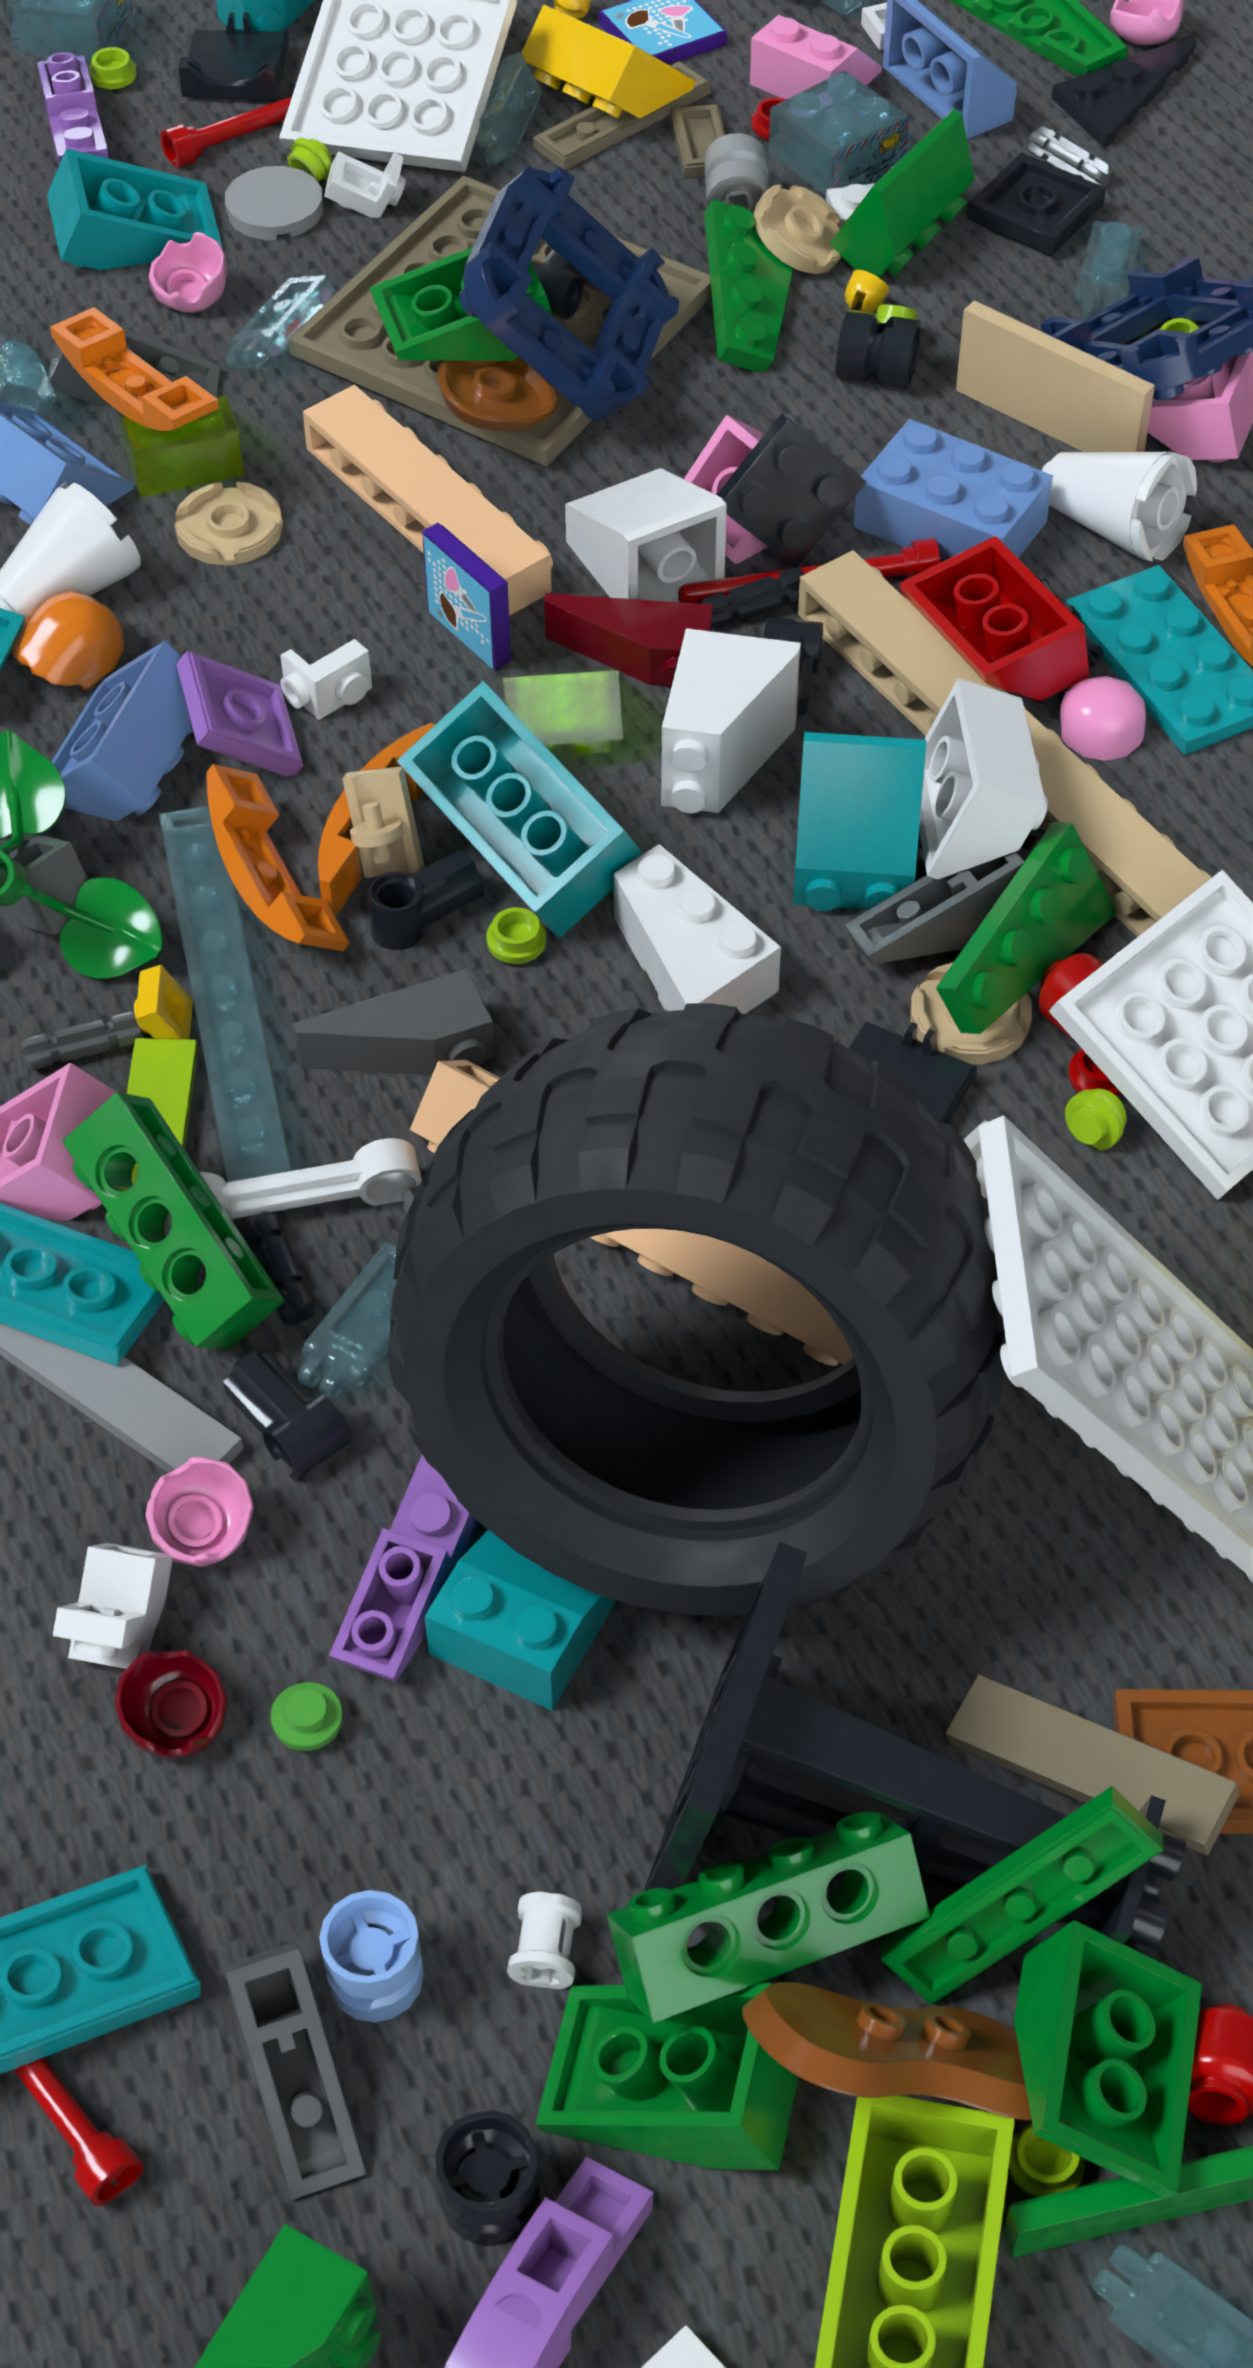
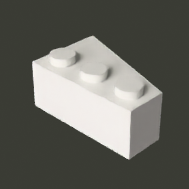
M660 844L614 873V919L642 970H646L658 992V999L666 1012L683 1010L687 1003H714L735 1006L741 1013L746 1014L779 991L781 947Z

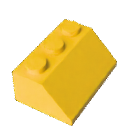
M544 4L519 57V60L536 68L532 76L534 79L556 90L559 89L563 82L565 85L562 92L585 104H588L593 96L595 100L592 106L619 119L622 111L641 119L692 91L696 83L695 80L637 46Z

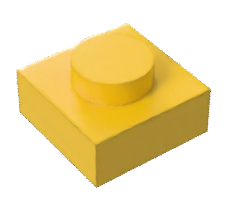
M162 965L140 971L138 996L134 1002V1015L139 1027L154 1039H190L193 999Z

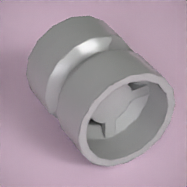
M734 133L717 138L708 147L704 156L706 206L708 207L712 199L731 205H739L754 212L755 205L770 188L767 152L763 144L752 136Z

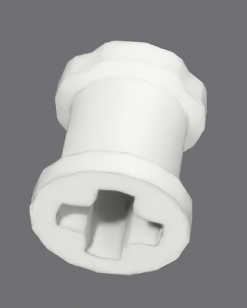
M532 1892L520 1897L518 1918L522 1921L518 1952L510 1956L507 1973L511 1979L522 1985L552 1989H564L572 1984L575 1968L573 1963L569 1961L573 1930L581 1925L582 1905L562 1894Z

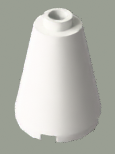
M1061 452L1051 461H1048L1042 469L1043 472L1053 475L1049 506L1141 560L1153 562V556L1157 560H1164L1179 545L1189 526L1192 515L1183 513L1187 495L1196 497L1197 479L1195 467L1187 456L1176 452Z
M65 482L54 491L1 568L0 608L24 615L25 624L22 628L23 630L33 614L47 599L70 590L92 596L132 574L141 565V557L129 534L121 541L111 527L117 519L105 505L79 484L73 482L68 487L67 482Z

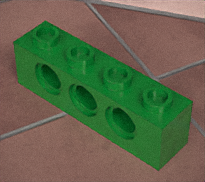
M116 1092L62 1140L75 1161L72 1164L74 1173L87 1188L97 1194L108 1211L105 1214V1218L109 1227L120 1239L128 1242L141 1262L138 1268L142 1278L153 1290L162 1294L175 1314L172 1317L174 1327L188 1343L199 1348L229 1350L285 1302L150 1098ZM137 1163L138 1176L135 1183L133 1184L132 1171L135 1164ZM170 1213L172 1226L169 1234L166 1236L165 1221ZM204 1264L206 1278L203 1286L200 1288L198 1273Z
M854 1813L839 1820L836 1824L837 1829L812 1838L792 1837L783 1839L771 1845L767 1855L742 1864L726 1862L713 1865L699 1874V1880L672 1890L654 1888L636 1894L629 1900V1906L606 1914L628 1999L652 2023H656L929 1918L930 1914L911 1833L882 1813ZM845 1870L841 1886L832 1894L827 1895V1888L831 1879L837 1873ZM777 1896V1903L773 1912L767 1918L757 1921L762 1905L768 1899ZM709 1922L705 1937L698 1944L687 1947L692 1931L700 1924Z

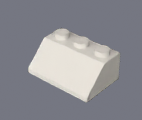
M958 678L924 739L926 740V755L919 833L927 876L935 879H941L1019 851L1031 829L1036 830L1042 824L1048 806V799L1043 793L1040 780L1039 761L1035 758L1032 745L1031 726L1027 723L1022 698Z

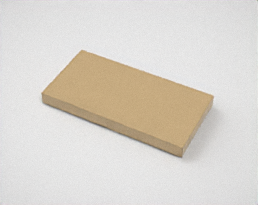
M975 300L964 309L956 391L1083 452L1145 451L1155 389L1154 384Z

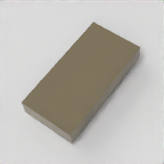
M718 105L670 109V121L684 179L705 177V153L717 138L726 135Z

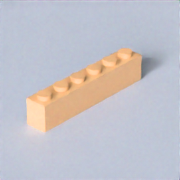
M353 385L303 411L306 447L309 452L421 552L424 553L422 536L424 529L437 522L448 529L508 582L509 616L544 597L545 593L552 592L551 570L553 568V561L546 546L538 540L534 541L516 525L513 518L507 512H501L489 502L475 484L467 483L451 469L448 462L441 455H435L422 444L410 428L403 427L392 418L379 401L372 400L356 385Z

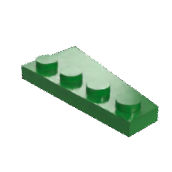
M948 0L1076 76L1111 65L1119 60L1127 59V46L1078 0Z
M712 199L704 212L718 361L754 372L767 371L774 360L793 267L780 261L766 248L756 232L754 212L739 205H731Z
M1052 822L937 985L936 989L960 1033L981 1034L1041 981L1043 974L1050 965L1058 960H1065L1117 913L1072 822Z

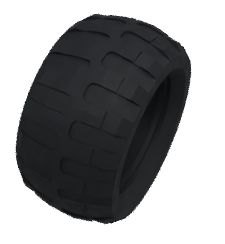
M687 1003L683 1010L652 1014L640 1008H633L595 1018L586 1031L577 1034L573 1040L551 1038L534 1048L480 1097L475 1109H471L460 1119L438 1145L400 1227L393 1279L397 1280L392 1294L390 1314L391 1338L388 1345L389 1370L393 1386L411 1407L407 1427L415 1445L427 1463L443 1477L460 1504L476 1520L514 1551L551 1574L595 1594L637 1607L686 1615H747L779 1542L808 1552L789 1607L809 1606L845 1594L854 1580L860 1576L886 1572L901 1562L917 1546L922 1533L933 1523L937 1516L943 1514L952 1500L955 1491L958 1492L986 1447L1006 1379V1372L1000 1356V1349L1006 1343L1003 1317L995 1304L992 1293V1284L995 1280H998L995 1254L990 1248L984 1230V1222L990 1217L988 1199L982 1196L981 1185L976 1177V1160L965 1141L953 1126L935 1120L922 1103L917 1100L919 1090L901 1074L880 1060L868 1061L852 1049L833 1041L834 1035L810 1024L786 1018L785 1022H781L764 1016L744 1014L735 1006L714 1003ZM630 1229L685 1231L731 1243L774 1264L806 1288L828 1311L838 1325L854 1358L839 1369L814 1381L785 1389L761 1392L722 1390L670 1376L627 1355L613 1345L588 1321L567 1291L556 1266L554 1254L571 1244L589 1237Z

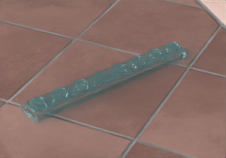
M209 806L159 814L227 1182L289 1172L291 1168L234 886L217 846Z

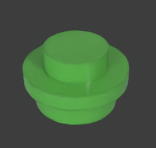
M303 1682L288 1687L276 1698L271 1709V1723L276 1737L285 1746L298 1751H312L329 1744L340 1731L343 1720L341 1704L336 1694L328 1687L314 1682Z

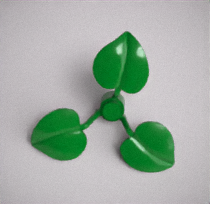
M5 730L0 734V840L10 836L12 838L0 845V906L13 905L25 896L69 917L70 919L63 926L60 933V947L68 964L77 972L87 977L105 980L118 978L156 960L163 951L161 925L151 905L135 888L114 878H93L86 881L80 887L75 907H72L28 885V875L25 868L8 856V854L23 844V833L41 835L55 826L64 812L67 794L65 782L53 763L29 746L14 732Z

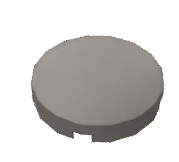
M264 166L247 171L231 182L225 191V210L233 228L246 236L262 240H278L277 235L290 233V237L303 234L315 226L323 215L322 187L315 177L301 169L287 166Z

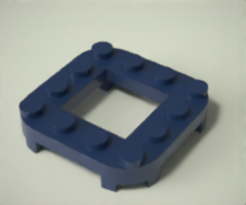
M529 165L496 195L466 262L463 274L465 288L460 292V303L470 316L479 318L485 327L499 338L509 350L515 352L550 385L554 386L572 403L581 408L589 419L600 421L604 417L616 413L644 392L650 385L651 380L644 375L663 325L678 312L679 299L677 297H669L664 280L657 270L665 262L653 248H650L638 258L568 195L575 179L573 175L561 167H558L552 173H548L543 170L533 169ZM541 238L545 240L552 250L558 252L582 273L590 284L596 286L612 300L593 351L526 294L533 278L527 272V269Z
M1186 257L1180 260V264L1164 273L1146 272V268L1143 267L1127 274L1131 295L1086 320L1052 316L1040 324L1043 333L1154 384L1153 399H1170L1184 391V383L1196 378L1216 374L1223 368L1222 364L1235 356L1253 352V275L1244 281L1203 277L1199 257ZM1175 318H1185L1193 320L1196 325H1204L1192 333L1162 329L1152 332L1151 328L1163 321ZM1136 341L1131 345H1125L1126 342Z

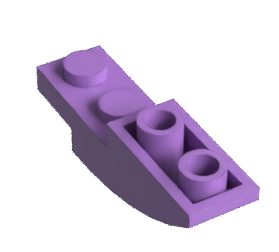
M62 52L49 56L47 61L37 62L58 167L66 148L109 159L85 56H75L72 53Z
M423 1455L420 1457L390 1530L383 1528L329 1654L331 1660L393 1682L398 1680L425 1637L426 1626L424 1616L454 1567L464 1556L479 1524V1521L460 1504L443 1477L427 1463Z
M586 2156L556 2201L553 2202L545 2197L518 2237L473 2312L445 2368H559L571 2350V2331L652 2212L653 2191Z

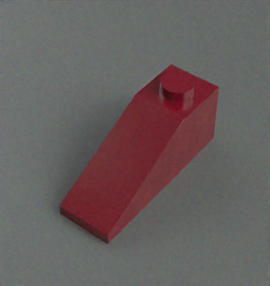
M545 593L546 639L651 686L672 688L686 629L712 632V604Z

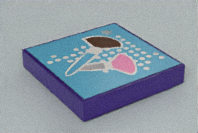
M629 0L599 11V25L608 34L637 46L668 65L727 44V31L696 0Z
M437 522L424 529L422 536L429 613L495 671L510 663L508 582L443 525Z

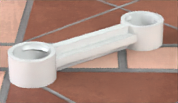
M396 1138L380 1139L363 1146L357 1151L351 1161L228 1183L216 1174L200 1172L231 1221L236 1218L258 1215L264 1211L275 1212L358 1196L364 1202L373 1206L403 1201L402 1194L408 1187H416L422 1181L415 1148L411 1143ZM169 1213V1215L167 1216L169 1230H171L172 1218L171 1214Z

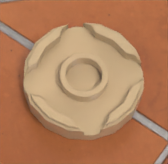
M782 184L773 185L757 202L753 214L756 232L764 245L780 261L798 271L811 274L829 272L842 259V256L829 245L840 230L838 224L841 219L837 212L821 196L804 187L792 185L789 190L781 189Z
M222 482L208 484L190 493L178 505L175 514V531L178 543L189 556L207 564L229 566L250 562L268 553L280 539L283 521L278 501L267 490L251 483L236 482L237 488H223Z
M953 963L938 966L928 973L926 981L920 984L919 988L917 985L911 998L910 1024L912 1022L918 1024L916 1036L919 1041L923 1042L928 1029L934 1030L940 1052L970 1064L980 1065L1004 1059L1022 1046L1030 1031L1032 1021V1001L1028 993L981 1034L960 1033L936 989Z

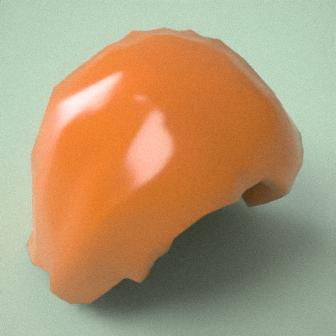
M70 590L47 599L33 614L12 648L13 656L21 665L29 666L32 674L46 679L51 684L79 685L82 690L88 691L115 669L124 652L123 628L115 617L114 612L110 611L107 606L89 595Z

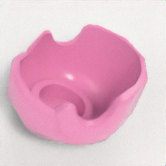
M1116 0L1111 9L1110 24L1114 32L1131 44L1137 46L1160 44L1171 39L1178 31L1183 18L1185 0H1130L1127 2L1125 0Z
M201 232L194 233L193 238L188 243L179 244L169 240L161 255L156 257L151 263L148 277L150 287L157 300L169 309L194 313L209 308L222 297L227 279L226 256L219 242Z
M1109 676L1084 679L1072 685L1069 691H1066L1061 702V738L1067 746L1083 757L1104 761L1127 757L1141 745L1144 739L1146 723L1144 700L1126 681Z
M199 1456L189 1458L183 1465L163 1475L157 1481L151 1491V1498L147 1503L145 1517L153 1544L163 1553L170 1555L173 1560L172 1562L205 1567L222 1561L234 1553L243 1543L253 1515L254 1506L247 1481L228 1462Z

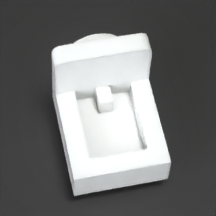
M338 151L330 167L324 197L337 202L346 209H353L368 217L380 218L388 203L396 206L404 190L406 178L400 175L403 156L394 152L384 172Z
M356 639L311 665L292 649L281 654L283 678L280 684L286 699L295 708L304 706L319 720L345 704L353 705L359 702L366 692L372 688L369 651Z

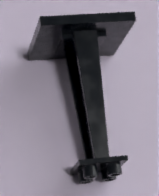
M779 1542L721 1671L644 1891L654 1888L672 1890L682 1886L707 1834L714 1836L723 1815L790 1836L812 1838L837 1829V1822L848 1815L859 1812L882 1813L911 1833L920 1876L958 1889L976 1879L1067 1817V1815L775 1680L783 1658L773 1655V1651L808 1553ZM1151 1795L1139 1811L1163 1834L1164 1851L1060 1921L1070 1923L1075 1920L1142 1954L1145 1946L1152 1949L1157 1947L1167 1924L1170 1907L1167 1904L1156 1901L1155 1898L1158 1894L1162 1878L1168 1881H1172L1175 1878L1182 1863L1187 1842L1186 1838L1159 1828L1166 1800Z

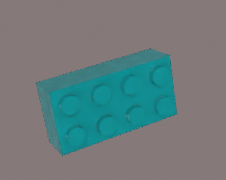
M484 681L474 688L397 760L412 779L558 938L562 937L614 889L615 872L644 854L626 831Z

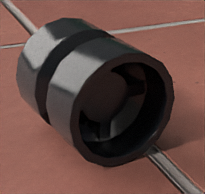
M848 309L845 313L839 336L835 369L836 377L866 382L871 375H875L880 385L909 389L919 350L920 320L891 316L886 323H880L876 313Z
M495 2110L475 2111L456 2120L442 2135L435 2154L436 2176L441 2210L449 2227L464 2240L481 2246L503 2245L519 2237L540 2204L537 2148L528 2129L511 2115Z

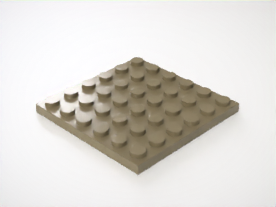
M463 176L288 338L289 352L291 356L544 466H548L592 421L583 413L581 408L556 389L558 394L556 412L537 427L521 431H495L474 427L461 421L449 410L441 393L437 379L439 361L398 360L369 289L373 285L474 246L494 199L500 190ZM542 238L532 259L543 262L552 249ZM617 238L638 258L648 251ZM661 256L665 264L657 270L664 280L669 297L672 296L679 299V308L677 314L663 325L650 360L712 298L710 275L664 256ZM587 281L583 287L581 302L574 316L568 320L556 316L553 317L593 351L612 300Z

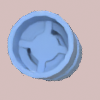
M367 1890L353 1893L336 1903L324 1918L319 1937L330 1996L341 2011L356 2020L375 2023L395 2018L410 2008L421 1991L424 1977L419 1935L414 1915L403 1901L389 1893Z

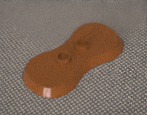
M522 358L512 361H439L437 379L445 403L456 417L471 426L495 431H521L537 427L556 412L558 407L556 389Z
M794 1982L771 1984L742 2007L745 2023L762 2048L783 2067L810 2083L842 2094L865 2098H882L909 2094L939 2097L998 2115L1031 2120L1016 2032L1007 2025L985 2015L966 2009L946 2006L914 2009L888 2007L877 2003L863 2002L819 1987Z

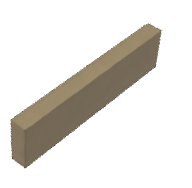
M679 61L671 65V67L696 81L692 91L641 119L625 111H622L619 119L592 106L533 137V148L557 166L566 170L669 116L670 109L686 107L711 93V83Z
M981 1675L977 1676L945 1733L950 1744L1084 1803L1089 1802L1111 1786L1138 1811L1141 1810L1151 1795L1166 1800L1159 1828L1186 1838V1847L1207 1856L1240 1795L1238 1784L1235 1781Z

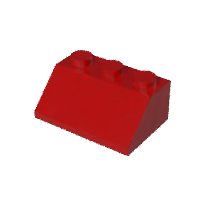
M997 536L899 583L900 591L988 685L1042 701L1090 677L1085 626Z

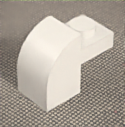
M112 1543L88 1546L79 1600L77 1603L58 1607L53 1636L71 1639L68 1658L127 1669L140 1654L149 1651L166 1600L173 1561L171 1556L165 1553Z

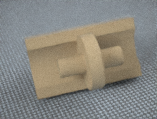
M404 767L347 772L342 780L353 824L350 835L352 844L355 847H359L364 878L377 877L388 872L412 874L424 868L425 865Z

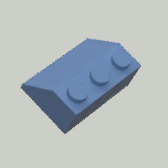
M887 0L883 67L942 119L956 108L963 116L967 139L1013 121L1017 82L1010 75L1005 73L921 1Z
M0 400V501L8 505L15 504L21 508L18 516L26 523L32 525L54 491L65 482H67L68 487L73 482L79 484L105 506L134 489V483L35 411Z
M163 641L102 679L51 761L65 782L67 794L65 808L117 822L132 812H135L137 815L145 813L160 796L161 789L157 784L162 776L172 770L181 760L185 750L180 745L184 738L193 732L176 666L182 655L168 642Z

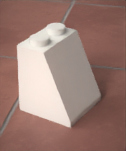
M659 468L566 503V542L609 597L679 602L677 593L682 585L725 578L727 504L721 497Z
M694 629L685 630L662 724L661 806L675 807L685 813H696L699 811L719 813L795 730L801 643Z

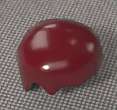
M149 1650L140 1654L119 1676L114 1705L122 1731L138 1749L155 1757L174 1759L190 1757L205 1751L207 1746L216 1740L224 1728L229 1701L219 1672L201 1657L195 1656L189 1650L164 1652ZM164 1723L183 1727L184 1729H171Z

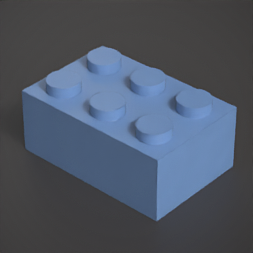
M909 419L861 475L865 479L866 484L856 495L854 527L902 547H911V542L914 540L935 538L941 562L994 536H997L1019 558L1047 522L1053 475Z

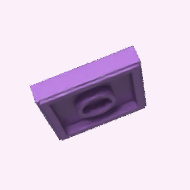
M186 651L176 666L197 745L285 777L296 775L303 767V762L281 686L194 652Z

